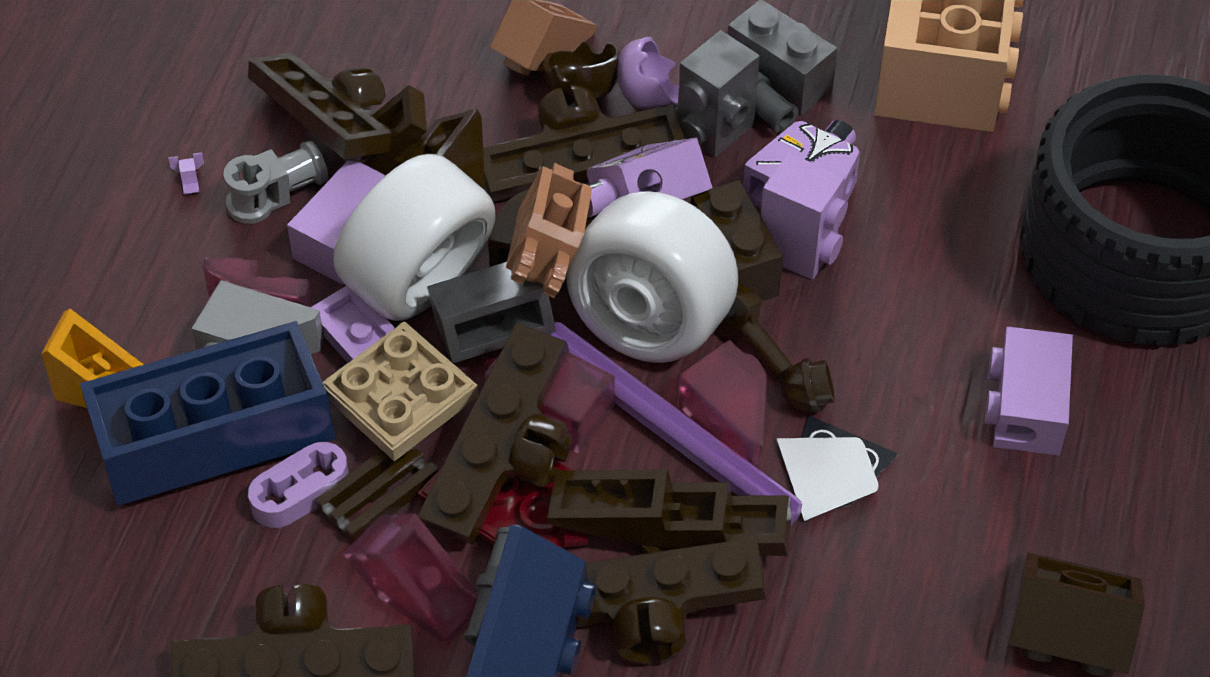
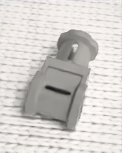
M313 141L303 142L300 144L299 150L279 158L270 149L256 156L243 155L229 161L223 173L225 185L230 190L226 199L228 214L240 223H258L267 218L271 211L290 204L291 191L313 182L315 184L327 182L328 170L316 144ZM240 171H242L243 180H239ZM258 198V207L254 208V199Z

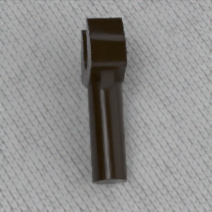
M738 284L734 303L717 329L724 338L736 334L743 336L775 379H779L793 365L758 322L762 300L753 290Z

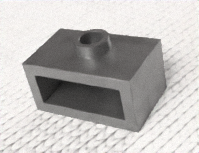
M759 0L728 25L729 36L760 55L758 72L763 73L770 80L771 88L790 104H794L798 108V115H803L833 89L837 47L810 31L804 24L796 22L767 2Z
M721 30L681 61L679 70L677 118L685 139L697 138L700 148L714 158L754 125L760 55Z
M507 262L427 286L437 330L451 362L456 363L504 348L516 323L546 334L556 332L549 296L542 293L543 284L525 280L522 285L511 280L512 270L506 268Z

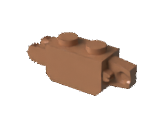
M554 163L551 169L544 166L539 169L518 210L506 268L512 270L511 280L522 285L525 280L533 283L540 282L543 284L542 293L553 298L558 294L564 282L567 269L584 236L592 187L573 180L574 171Z

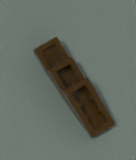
M668 469L556 471L547 518L550 525L608 539L668 549H681L757 537L761 555L788 556L792 505L789 495L732 496L729 482L672 483Z

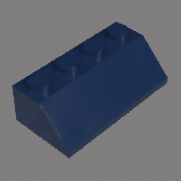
M297 321L80 383L117 506L291 454L316 442L336 440L327 392Z
M510 524L466 677H563L564 674L573 676L581 647V640L574 639L579 617L589 618L596 593V584L589 583L586 561L522 526Z

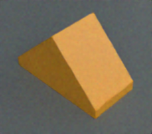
M70 308L63 312L41 353L55 400L85 408L87 406L80 383L144 365Z

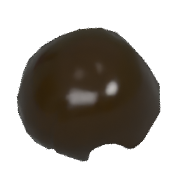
M583 41L573 52L561 50L550 53L543 63L542 76L550 91L561 88L565 100L574 102L569 89L570 85L584 86L594 93L596 100L603 99L612 91L617 83V63L621 51L614 43L608 42L603 52L599 53L591 48L588 41Z

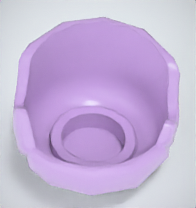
M651 37L631 41L622 49L617 63V77L621 92L632 107L639 111L670 104L677 108L679 85L672 84L669 79V74L675 67V62L659 55L658 47Z

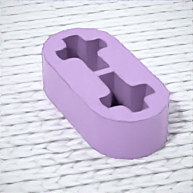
M316 442L258 475L248 488V498L254 519L265 527L282 528L316 509L315 498L349 474L347 457L343 450L329 442ZM319 465L325 470L332 468V473L327 476L320 471L313 473V468ZM274 494L277 498L284 497L285 501L277 505L273 500L266 501L265 497Z

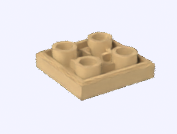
M405 321L322 382L327 392L328 401L393 461H396L479 397L478 385Z

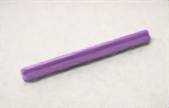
M555 322L556 332L549 335L567 341L570 350L563 365L719 482H729L731 491L738 496L789 495L792 505L791 525L798 519L803 505L800 499L565 325Z

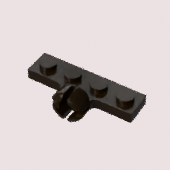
M293 53L248 60V78L343 159L361 161L367 159L372 154L390 152L392 133L372 117L377 110H371L369 107L382 104L386 97L381 78L373 73L372 70L365 67L345 69L335 75L333 79H327L319 75Z
M581 85L569 86L575 102L567 106L562 89L557 88L546 94L538 105L539 114L537 116L543 132L535 136L483 147L487 193L493 202L514 197L530 189L542 166L551 169L554 163L574 171V181L588 180L587 170L590 167L646 145L684 140L685 137L673 104L618 117H606L600 112L594 93Z
M519 323L515 324L417 516L423 526L473 545L502 485L508 479L520 478L540 487L553 483L555 472L561 471L552 467L553 460L565 463L572 437L568 432L565 422L544 415L541 412V407L570 351L567 341Z
M758 538L587 562L589 583L596 584V593L589 618L579 617L577 627L603 623L613 625L614 644H616L618 654L624 660L634 664L650 665L649 639L659 641L660 662H668L677 657L685 646L684 620L688 613L698 609L766 600L761 549Z
M301 583L294 584L295 616H289L288 595L283 593V584L261 590L257 595L256 626L252 633L236 637L171 641L172 677H415L412 625L349 629L330 627L325 593L318 586Z

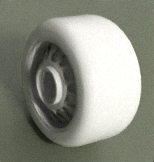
M424 154L413 157L393 169L379 181L348 218L334 248L333 263L337 275L346 286L382 317L394 321L413 318L431 307L427 286L464 275L479 256L494 227L495 206L493 201L483 188L445 157L436 154Z
M650 191L637 192L622 196L611 202L587 226L580 246L567 269L566 285L578 315L591 332L602 342L631 358L646 362L665 363L682 359L695 352L707 341L722 322L736 298L738 268L734 253L727 239L703 212L688 202L668 194Z

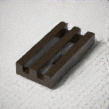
M417 448L414 450L410 449L396 461H393L383 450H380L315 498L316 507L352 544H355L417 497L418 492L437 473L439 468L432 462L427 464L424 461V454ZM410 471L416 472L353 521L349 522L347 520L369 502L374 503L385 495L390 486Z

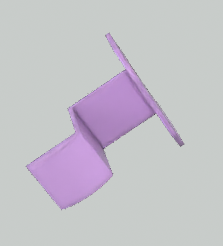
M202 152L194 153V158L178 160V156L168 158L170 169L180 172L184 195L199 192L196 169H199L204 164Z

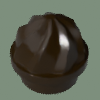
M805 358L785 373L781 392L787 402L795 409L816 413L822 411V405L835 403L833 381L826 360L812 362L810 358Z

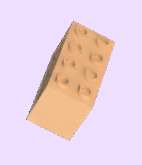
M891 0L874 116L994 132L998 112H1008L1012 83H1005L1004 79L1015 78L1019 48L1010 47V42H1019L1023 12L1014 11V7H1022L1024 0Z

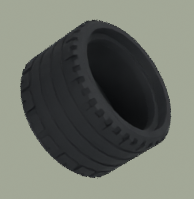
M1159 74L1126 75L1090 85L1082 89V92L1069 97L1066 104L1060 105L1055 110L1054 117L1049 118L1045 131L1042 133L1020 230V239L1022 240L1020 248L1022 256L1025 257L1024 265L1026 270L1032 274L1031 280L1037 288H1040L1042 295L1059 312L1067 315L1080 326H1084L1100 335L1142 345L1181 344L1193 339L1205 338L1210 333V236L1197 239H1167L1136 232L1111 221L1097 211L1083 198L1079 191L1091 185L1112 181H1142L1165 186L1189 196L1210 211V86L1186 78Z

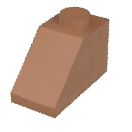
M512 0L490 47L506 56L503 61L505 66L520 74L530 76L532 70L542 72L543 63L548 54L561 50L573 52L583 41H587L594 35L598 25L558 3L545 0Z

